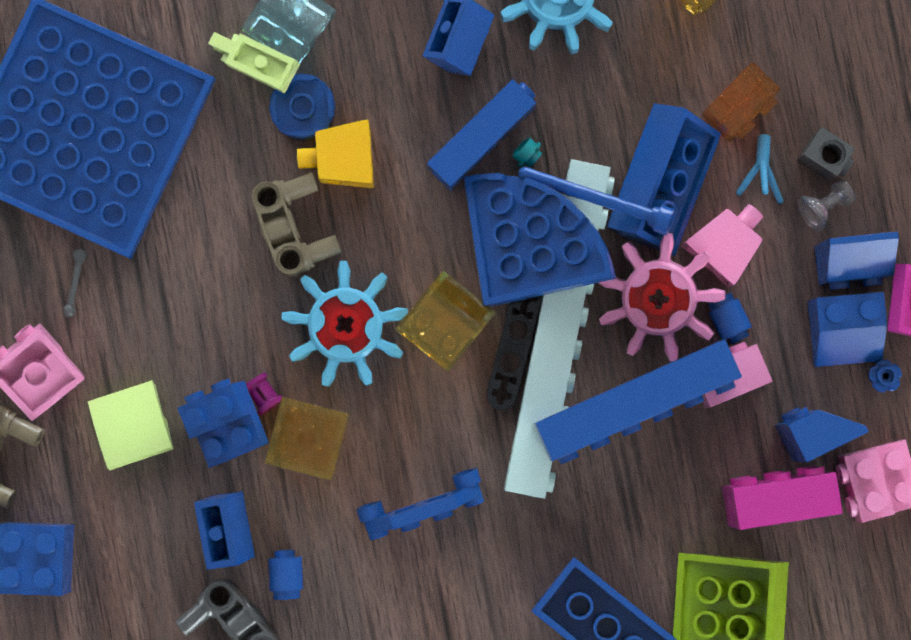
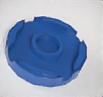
M295 74L285 94L274 89L270 96L269 111L272 121L282 134L291 139L303 141L316 138L315 132L328 129L334 120L336 104L332 91L314 75Z

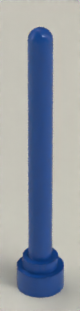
M522 167L518 172V176L522 180L525 177L547 185L557 192L647 221L648 226L653 227V231L668 235L675 218L676 209L664 205L660 208L654 206L651 209L528 167Z

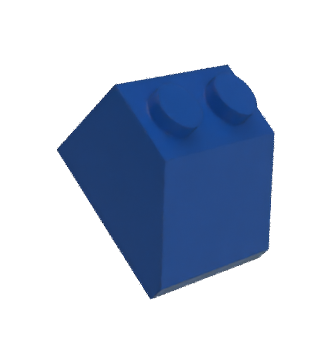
M898 231L829 238L814 246L819 285H829L830 290L850 288V282L858 281L863 282V287L883 285V279L894 276L899 240Z
M884 292L820 297L807 301L814 367L882 360L887 331Z
M797 407L782 414L781 418L783 421L775 425L792 461L809 462L869 432L865 425L822 410H808L807 407L801 409Z

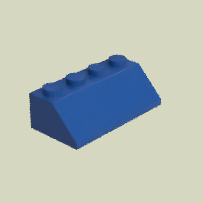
M654 103L618 198L651 209L654 206L660 208L662 205L676 209L675 218L669 233L673 234L674 239L671 255L675 256L721 133L686 108ZM614 210L612 211L607 228L629 240L660 251V242L664 234L653 231V227L648 226L647 221Z

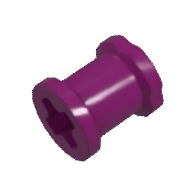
M266 372L261 373L246 383L252 401L258 408L257 414L259 417L284 401L283 396H278L267 381L268 375Z

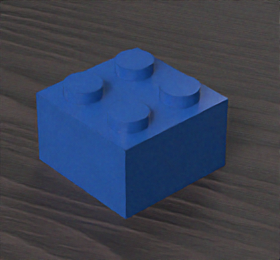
M0 523V594L63 596L70 593L74 524Z

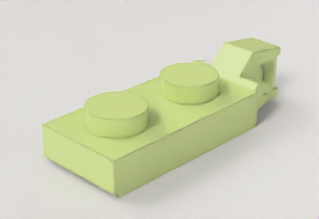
M214 32L208 43L213 46L214 50L223 54L220 60L228 67L284 94L300 66L299 62L241 33L239 35L234 34L230 40Z

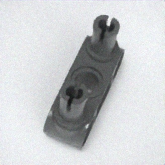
M227 578L218 579L211 583L197 597L198 602L175 620L177 626L187 636L212 617L213 619H218L232 640H280L256 605L245 596L236 583ZM217 586L225 587L229 591L230 598L228 603L221 604L215 600L213 592Z

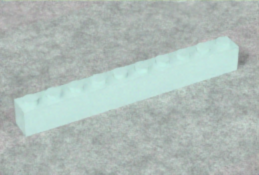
M571 159L566 180L612 195L615 177L609 176L611 167ZM563 194L590 219L597 230L605 229L608 210L603 209L602 206ZM594 284L542 296L504 486L505 491L545 499L546 492H553L556 473L550 472L552 461H550L534 423L569 408L564 406L566 392L572 393L576 374L570 373L572 360H579L582 341L577 340L579 327L585 328L589 308L583 307L585 295L592 294Z

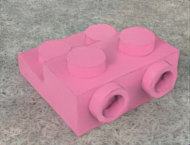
M41 323L34 328L30 324L22 328L14 337L17 342L8 349L0 346V388L31 421L35 420L85 379V375L67 357L59 343Z
M902 439L838 456L840 464L836 465L837 475L841 484L846 485L849 496L845 498L846 508L850 517H854L856 522L863 523L911 508V457L906 440Z

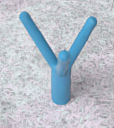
M761 134L757 136L756 163L737 189L736 195L741 196L760 169L762 194L767 195L769 193V182L777 203L782 204L783 198L769 166L770 135Z

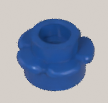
M879 360L875 366L870 368L868 378L876 391L884 393L888 390L891 392L900 385L901 369L897 364H892L890 360ZM884 373L888 374V379L883 378Z

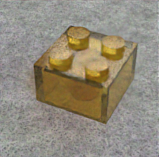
M282 397L265 464L333 480L351 414Z

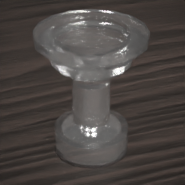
M840 179L832 184L830 188L831 194L821 200L816 197L802 196L798 199L797 205L801 216L815 231L821 232L825 229L826 221L828 220L827 211L838 204L842 207H847L855 202V193L845 180Z

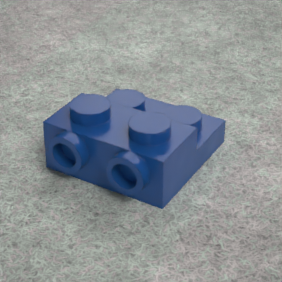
M230 379L222 380L211 385L212 392L204 395L202 390L184 397L186 404L177 408L189 439L197 437L209 468L269 444L245 381L231 384Z

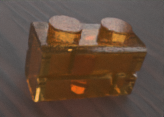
M751 62L707 107L702 116L727 141L731 142L736 135L742 140L755 126L751 120L759 112L765 116L779 102L774 96L781 89L755 63Z

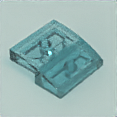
M260 0L245 21L241 31L255 41L300 63L313 48L319 34L334 18L336 10L322 0Z

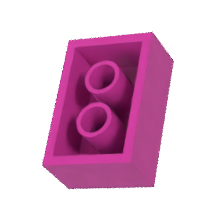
M817 465L796 468L797 474L791 475L790 471H773L763 473V480H757L756 477L750 476L730 478L731 485L722 486L728 526L743 530L843 514L836 472L825 471L824 466L817 467Z

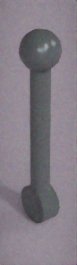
M77 249L73 253L76 263L68 302L63 308V315L65 317H73L76 313L74 302L82 263L88 258L87 252L83 249Z

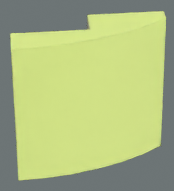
M152 380L88 401L99 445L109 470L174 449L167 419L163 416L156 385Z

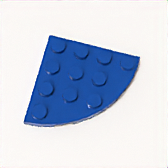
M501 173L477 174L464 177L483 306L488 308L616 279L611 257L598 230L590 219L561 193L543 183L526 177L522 180L517 176Z

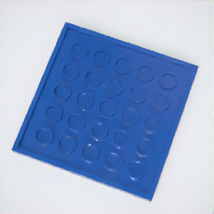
M31 0L0 64V200L132 259L216 79L211 75L45 0Z

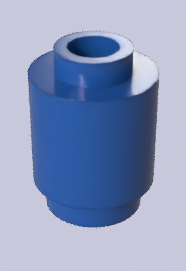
M732 292L726 294L725 300L707 304L711 311L708 314L721 340L729 339L732 345L750 336L747 329L753 326L739 299H735Z
M295 550L274 551L275 557L268 558L269 591H273V599L288 600L300 598V590L303 589L302 556H295Z

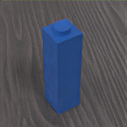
M512 79L427 162V169L451 192L464 177L535 109L534 92L525 83L521 82L518 85Z

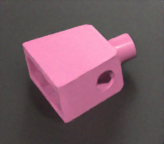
M750 204L738 216L729 209H726L684 242L681 247L694 258L696 255L707 251L711 257L705 268L729 288L738 281L762 242V238L753 229L762 220L763 215Z

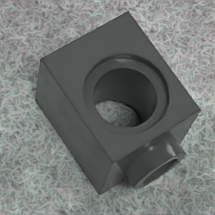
M821 127L814 132L797 161L828 181H832L838 175L844 177L854 163V160L850 157L856 148ZM823 149L833 151L835 154L834 164H829L823 160Z

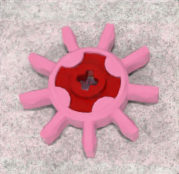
M672 233L664 235L660 242L659 260L645 262L640 256L637 247L630 241L622 245L625 257L634 267L633 273L627 280L616 277V279L599 282V284L606 288L622 292L623 306L607 311L599 321L601 325H610L620 319L628 318L637 327L635 335L628 344L627 353L631 356L641 349L647 334L662 335L665 353L670 362L678 359L679 347L675 339V332L684 326H688L699 337L708 341L714 334L709 325L699 320L694 315L698 302L715 303L725 300V290L717 288L699 290L692 277L698 270L705 267L711 255L707 251L696 255L686 267L671 260L674 247ZM658 289L662 290L664 296L669 297L662 305H658V300L652 298V295H655Z

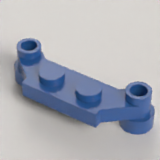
M471 468L454 474L452 480L456 489L388 513H385L381 500L358 507L356 512L360 523L364 522L369 540L382 538L388 535V530L401 528L402 532L416 529L421 526L420 521L433 517L434 521L448 518L453 515L452 510L457 509L463 504L468 508L483 503L484 498L479 486L481 478L478 469Z

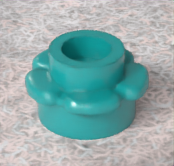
M530 137L521 142L511 156L518 162L517 166L522 167L525 164L528 168L531 167L542 154L538 150L541 143L535 142Z

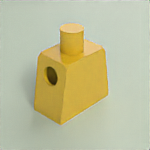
M361 120L315 132L316 148L297 149L298 168H318L320 183L374 188L369 120Z

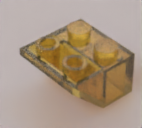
M443 271L427 288L395 330L449 372L496 312L489 306H483V302Z

